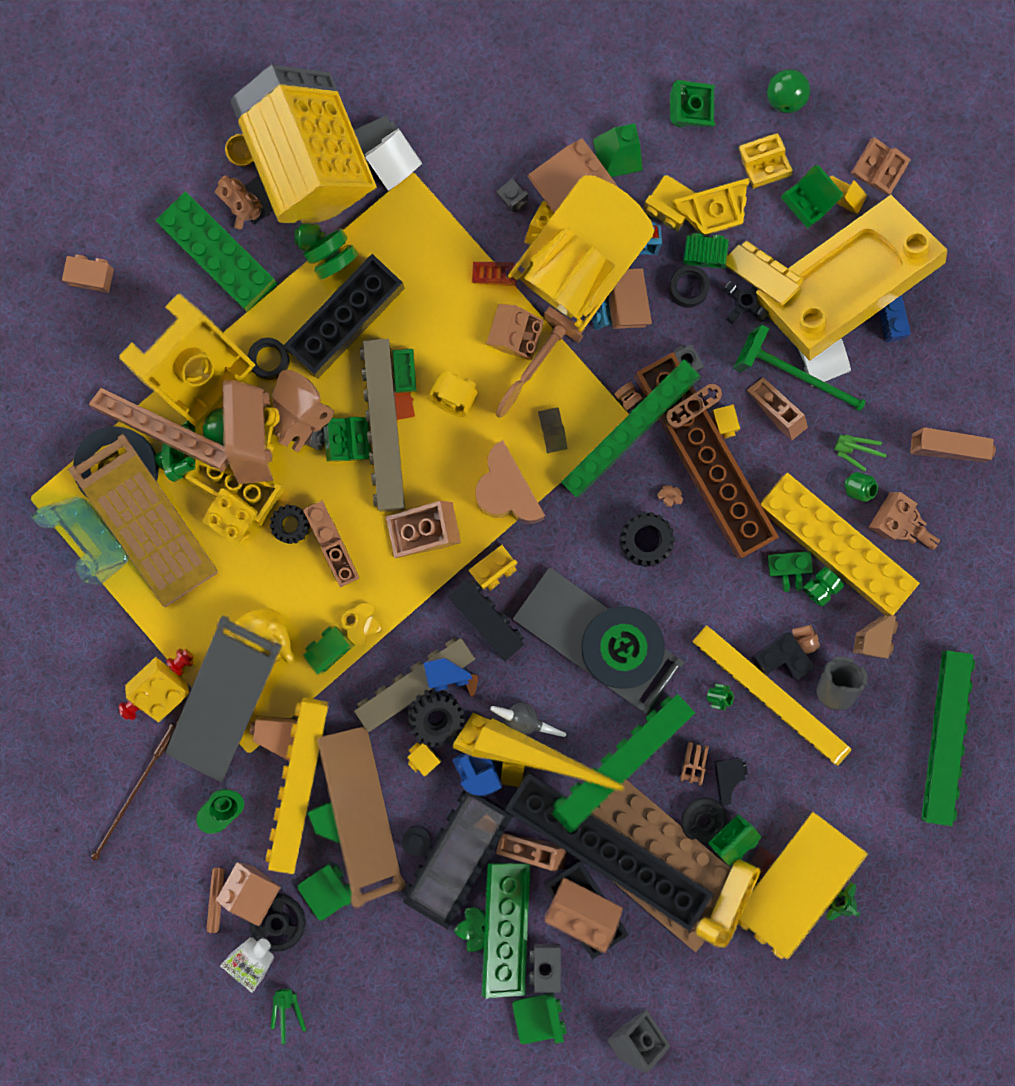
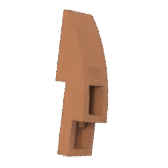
M323 500L304 508L303 511L339 586L342 587L359 579L347 548Z

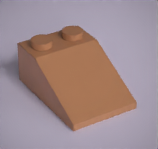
M437 501L386 517L394 558L442 549L461 543L453 502Z

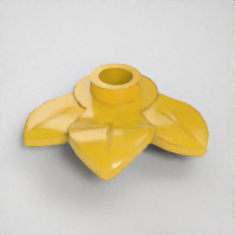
M367 603L359 604L354 610H345L340 616V624L347 630L348 639L358 646L365 645L366 635L376 634L381 631L379 622L372 617L375 610L373 605ZM353 616L355 619L354 623L349 624L347 618Z

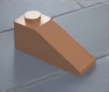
M764 377L747 390L777 428L791 441L808 428L805 415Z
M503 833L498 842L496 854L555 871L564 869L567 851L552 842Z

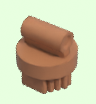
M811 625L792 629L795 640L805 654L812 653L820 647L818 635Z

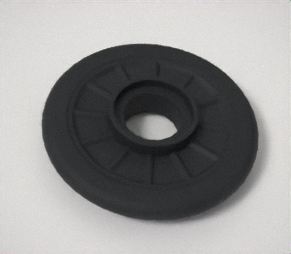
M704 797L692 801L684 809L681 817V827L684 834L691 840L697 839L701 844L711 841L726 826L725 810L718 801L712 798ZM707 815L709 817L708 823L700 826V817Z

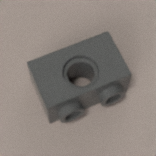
M534 944V950H530V963H534V972H530V986H534V992H561L560 944ZM543 963H548L551 969L548 972H542L539 970V966Z

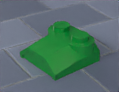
M676 80L670 93V120L673 125L679 128L686 125L714 127L715 85Z

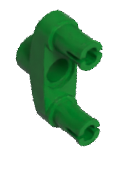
M189 420L180 425L194 433L196 431V427ZM164 443L162 450L155 455L156 464L164 470L166 477L173 482L182 479L186 473L196 468L193 458L187 457L184 459V453Z

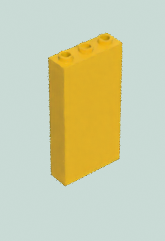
M812 812L752 891L738 924L745 930L750 928L755 932L754 937L763 945L767 942L772 946V952L780 959L784 957L789 959L868 856V853L816 813Z

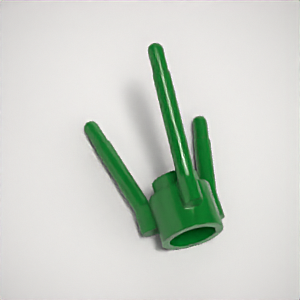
M292 989L276 990L273 996L271 1029L275 1028L277 1009H280L282 1045L286 1043L285 1009L291 1008V1003L294 1005L302 1031H306L297 1002V993L292 994Z

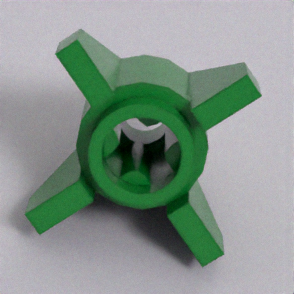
M850 882L844 891L841 890L830 904L832 908L825 916L828 920L832 921L840 916H851L852 914L857 917L860 915L856 910L857 902L854 898L855 884Z

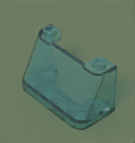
M72 497L39 508L31 515L40 527L55 528L56 526H62L85 555L77 562L76 571L85 583L101 585L128 561L129 556L114 534L83 498Z

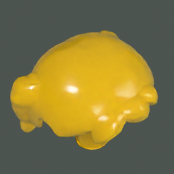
M258 608L245 613L235 621V624L274 644L277 642L282 645L275 662L279 661L281 657L287 663L294 661L286 628L287 622L280 613L270 608ZM230 631L229 635L270 656V651Z

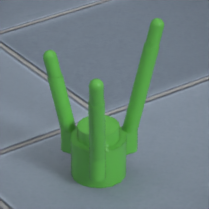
M840 434L834 450L839 451L837 456L846 459L862 471H866V468L847 455V453L851 454L853 449L883 458L886 457L885 453L856 444V442L881 445L882 442L852 437L847 434L845 436Z

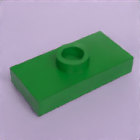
M414 349L392 350L395 393L417 392Z

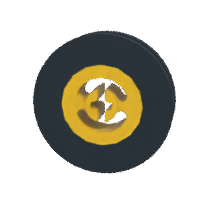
M112 426L94 431L82 441L74 457L73 466H78L118 440V436L125 434L156 481L158 479L159 466L155 462L156 452L143 436L124 427ZM123 446L112 454L119 453V456H121L127 450ZM108 457L81 473L83 479L103 468V464ZM112 457V458H109L108 460H109L110 462H112L113 460H115V459L118 458V457ZM76 481L78 488L86 496V494Z

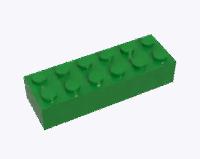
M186 191L155 220L246 312L278 285L275 279Z

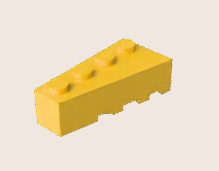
M199 460L195 462L196 465L194 466L196 468L188 472L185 477L189 484L214 499L220 489L225 487L258 511L252 522L260 527L284 492L282 486L265 481L238 484L232 471L224 469L221 472Z

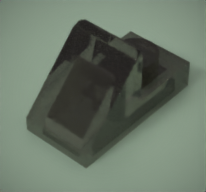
M559 407L538 411L547 454L567 450L565 429L562 424Z

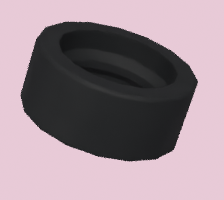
M696 266L679 268L673 274L669 283V294L672 300L684 308H693L700 305L705 300L710 289V281L707 274ZM693 275L699 279L701 292L697 297L686 299L678 293L677 283L681 277Z
M262 338L254 342L248 352V358L255 364L252 371L260 378L266 380L277 379L280 372L288 370L290 363L289 353L283 344L276 339ZM265 347H273L281 355L280 365L273 371L262 370L257 364V354Z

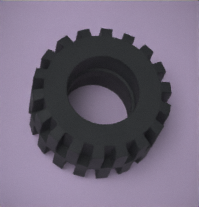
M643 512L633 516L623 526L620 533L619 544L623 555L637 566L649 567L664 561L673 550V542L675 541L673 528L669 526L670 523L667 520L665 521L663 516L655 515L653 512ZM649 527L656 531L659 536V544L654 551L643 552L636 546L634 537L639 529Z

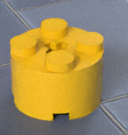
M446 369L444 373L439 374L428 398L431 402L435 399L437 401L436 406L456 416L458 413H463L462 417H466L478 392L473 381L469 379L462 380L457 377L456 373Z

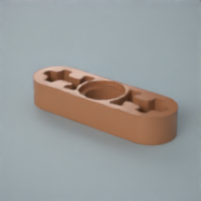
M709 384L668 411L666 423L672 428H679L720 400L722 396L720 387L715 384ZM708 390H710L711 392L715 390V399H713L712 397L708 398L705 401L707 405L704 406V402L701 398H704L708 394ZM695 400L699 403L700 408L697 412H692L688 409L689 401ZM681 406H683V409L686 414L680 417V423H678L677 421L672 422V413L678 415L683 411L680 408Z

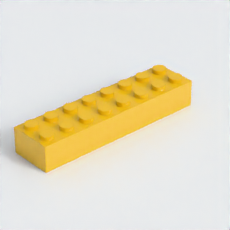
M788 472L779 479L760 502L768 518L805 549L811 551L812 555L885 616L894 615L920 584Z

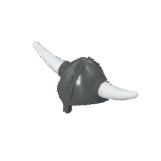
M520 702L514 704L509 710L491 707V711L504 718L505 725L526 736L533 731L562 737L566 736L565 732L539 720L536 711L530 704Z

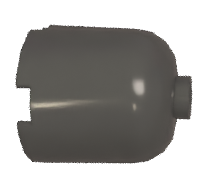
M844 656L835 657L833 661L826 665L819 679L817 696L821 703L831 710H846L855 703L868 682V675L863 667L860 668L854 663L852 658Z

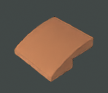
M874 137L869 141L851 174L882 193L890 195L911 159L896 148L890 149Z

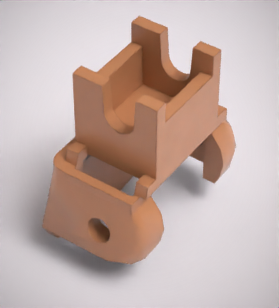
M283 370L279 373L273 394L271 395V398L274 399L272 402L274 408L278 409L280 416L278 424L273 427L276 430L274 434L280 437L278 442L286 447L292 439L296 442L292 449L299 452L312 431L317 432L330 422L334 410L320 402L319 391L306 377L291 370Z

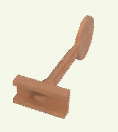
M549 306L545 312L544 319L549 325L554 327L551 331V336L523 372L521 379L516 381L505 394L495 415L498 418H502L517 399L522 386L530 380L558 340H561L566 335L579 343L583 338L582 333L585 329L579 332L578 327L574 325L575 322Z

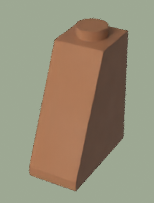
M256 715L255 722L251 721L250 734L254 735V742L290 761V758H286L288 745H293L295 737H290L292 726L298 723V719Z

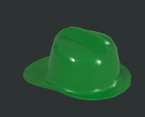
M220 789L213 792L209 800L197 813L196 822L199 829L205 833L214 834L226 828L243 811L244 800L242 796L231 789Z

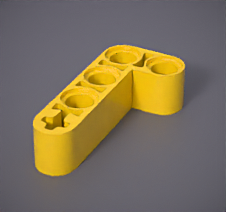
M741 859L734 863L711 917L702 919L697 927L696 935L717 947H726L729 944L759 877V868Z

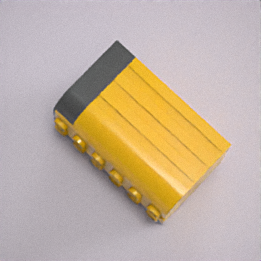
M270 65L232 97L230 101L278 222L295 223L299 220L302 223H319L339 215L346 208H349L356 201L377 188L330 72Z

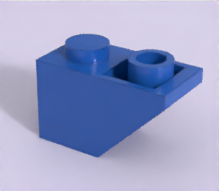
M447 658L423 663L429 689L434 688L435 692L448 689L447 684L455 683L456 687L469 684L468 679H472L471 673Z

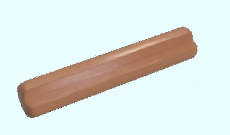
M219 867L213 868L211 875L206 929L209 933H217L220 925L221 904L216 899L223 888L225 870Z

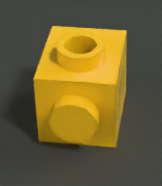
M734 404L712 410L710 413L712 421L720 435L723 436V439L736 436L735 432L740 430Z
M417 742L408 750L411 753L407 757L410 760L408 762L409 766L415 772L419 770L424 777L441 762V759L427 744L420 745Z

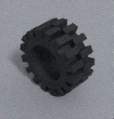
M288 504L284 507L280 506L277 511L273 512L274 515L270 518V528L276 539L283 543L296 544L299 543L298 541L305 539V535H308L310 524L301 508ZM288 516H293L298 521L297 529L291 533L285 532L282 528V522Z

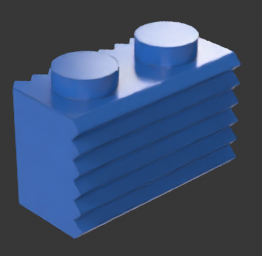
M901 295L878 312L882 322L881 326H883L882 330H884L883 334H885L884 338H886L885 342L905 339L911 334Z

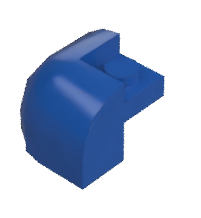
M462 753L453 759V763L462 779L460 784L471 794L482 796L502 787V781L497 775V768L493 759L473 757L466 753Z

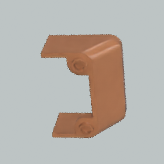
M223 381L225 453L238 484L272 481L273 476L269 468V462H272L271 449L266 447L264 432V408L270 407L269 393L265 392L261 387L239 381Z

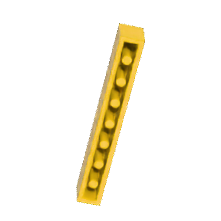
M303 697L302 703H297L295 716H299L298 723L293 724L290 737H295L293 745H288L286 758H290L289 766H284L282 779H286L285 787L280 786L278 800H282L281 807H276L274 820L278 821L276 829L272 828L269 840L273 842V847L267 850L265 862H269L268 870L294 874L319 753L318 738L322 737L328 709L327 701Z

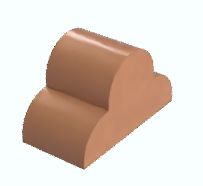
M500 441L489 453V473L485 474L476 486V499L479 508L484 514L493 518L506 517L512 513L518 521L524 524L541 522L545 518L541 507L504 441Z

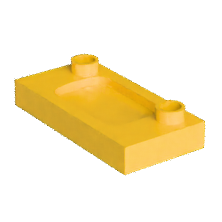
M890 195L788 268L789 271H793L802 277L803 282L799 285L800 289L783 306L760 290L756 291L757 304L769 312L767 316L802 354L811 361L945 264L947 249Z

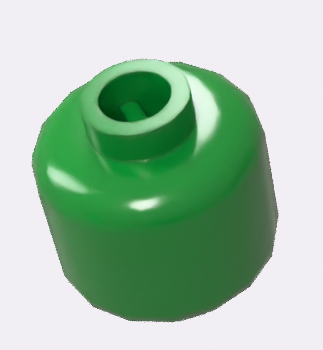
M303 223L299 228L295 229V245H298L301 251H306L320 239L324 238L326 232H322L319 224Z
M855 472L845 481L846 494L849 498L867 502L876 496L878 484L873 476Z

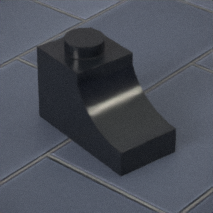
M741 758L714 761L719 801L722 806L731 805L734 788L739 782L745 781V775H748L746 762H743Z

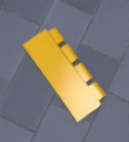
M745 241L742 246L738 245L727 256V268L782 306L800 289L799 285L803 282L802 277L793 271H789L787 267L776 260L774 261L772 257L748 241Z

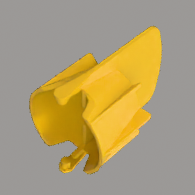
M585 175L578 180L550 220L510 271L508 277H513L516 280L520 279L532 291L568 318L572 319L574 316L577 319L574 325L581 332L652 238L654 233L652 222L643 209L626 192L599 177ZM520 265L525 269L523 273L517 270ZM582 315L586 317L584 321L580 319Z

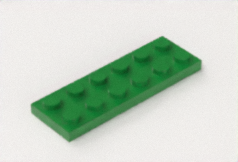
M525 862L488 863L482 996L484 998L525 995L530 864Z

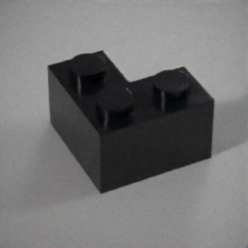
M785 632L752 656L754 662L765 675L770 674L783 664L794 680H799L815 668L790 632Z

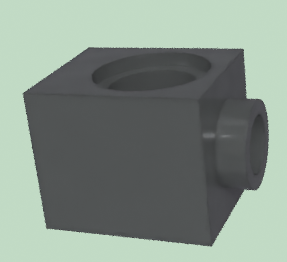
M692 344L687 347L682 345L674 350L679 363L682 362L681 357L688 356L691 359L690 365L697 372L704 367Z

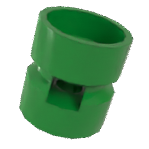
M824 567L816 574V580L811 579L803 587V590L818 606L823 607L831 600L830 595H836L844 587V584L830 569Z

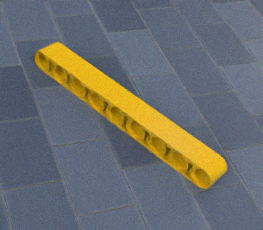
M705 626L692 641L713 661H717L716 663L729 675L732 674V677L743 687L748 688V691L757 699L764 702V705L777 716H781V719L792 729H796L797 733L810 744H813V747L826 758H830L833 764L839 766L852 749L711 628Z

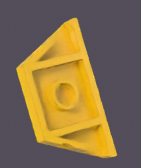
M746 178L673 200L672 204L704 236L743 224L744 207L747 200L746 190L749 185V179Z

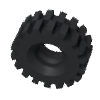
M432 689V693H429L428 690L423 691L425 695L423 697L420 694L417 695V702L412 700L410 704L412 709L408 708L407 712L409 715L407 717L413 734L418 741L421 740L422 744L426 745L428 742L430 747H435V743H438L439 747L444 746V741H447L448 744L451 743V737L457 738L459 735L457 730L462 731L463 729L461 724L464 723L463 710L456 698L450 692L447 694L446 690H441L440 693L438 691L435 692V689ZM436 710L443 712V718L439 722H428L427 717L431 712Z

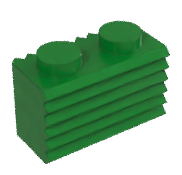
M693 233L691 236L688 235L685 244L684 265L726 269L729 240L721 235H714L712 238L704 237L703 234Z

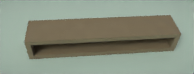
M454 637L445 643L447 648L441 652L437 649L427 656L429 660L426 662L447 658L459 667L464 668L474 661L475 657L462 638L457 640ZM420 661L410 667L412 672L406 676L403 673L392 680L393 685L388 688L385 685L374 692L376 695L374 698L368 700L366 697L356 704L358 709L354 712L368 732L411 704L412 700H417V695L423 696V691L433 689H429L424 664Z

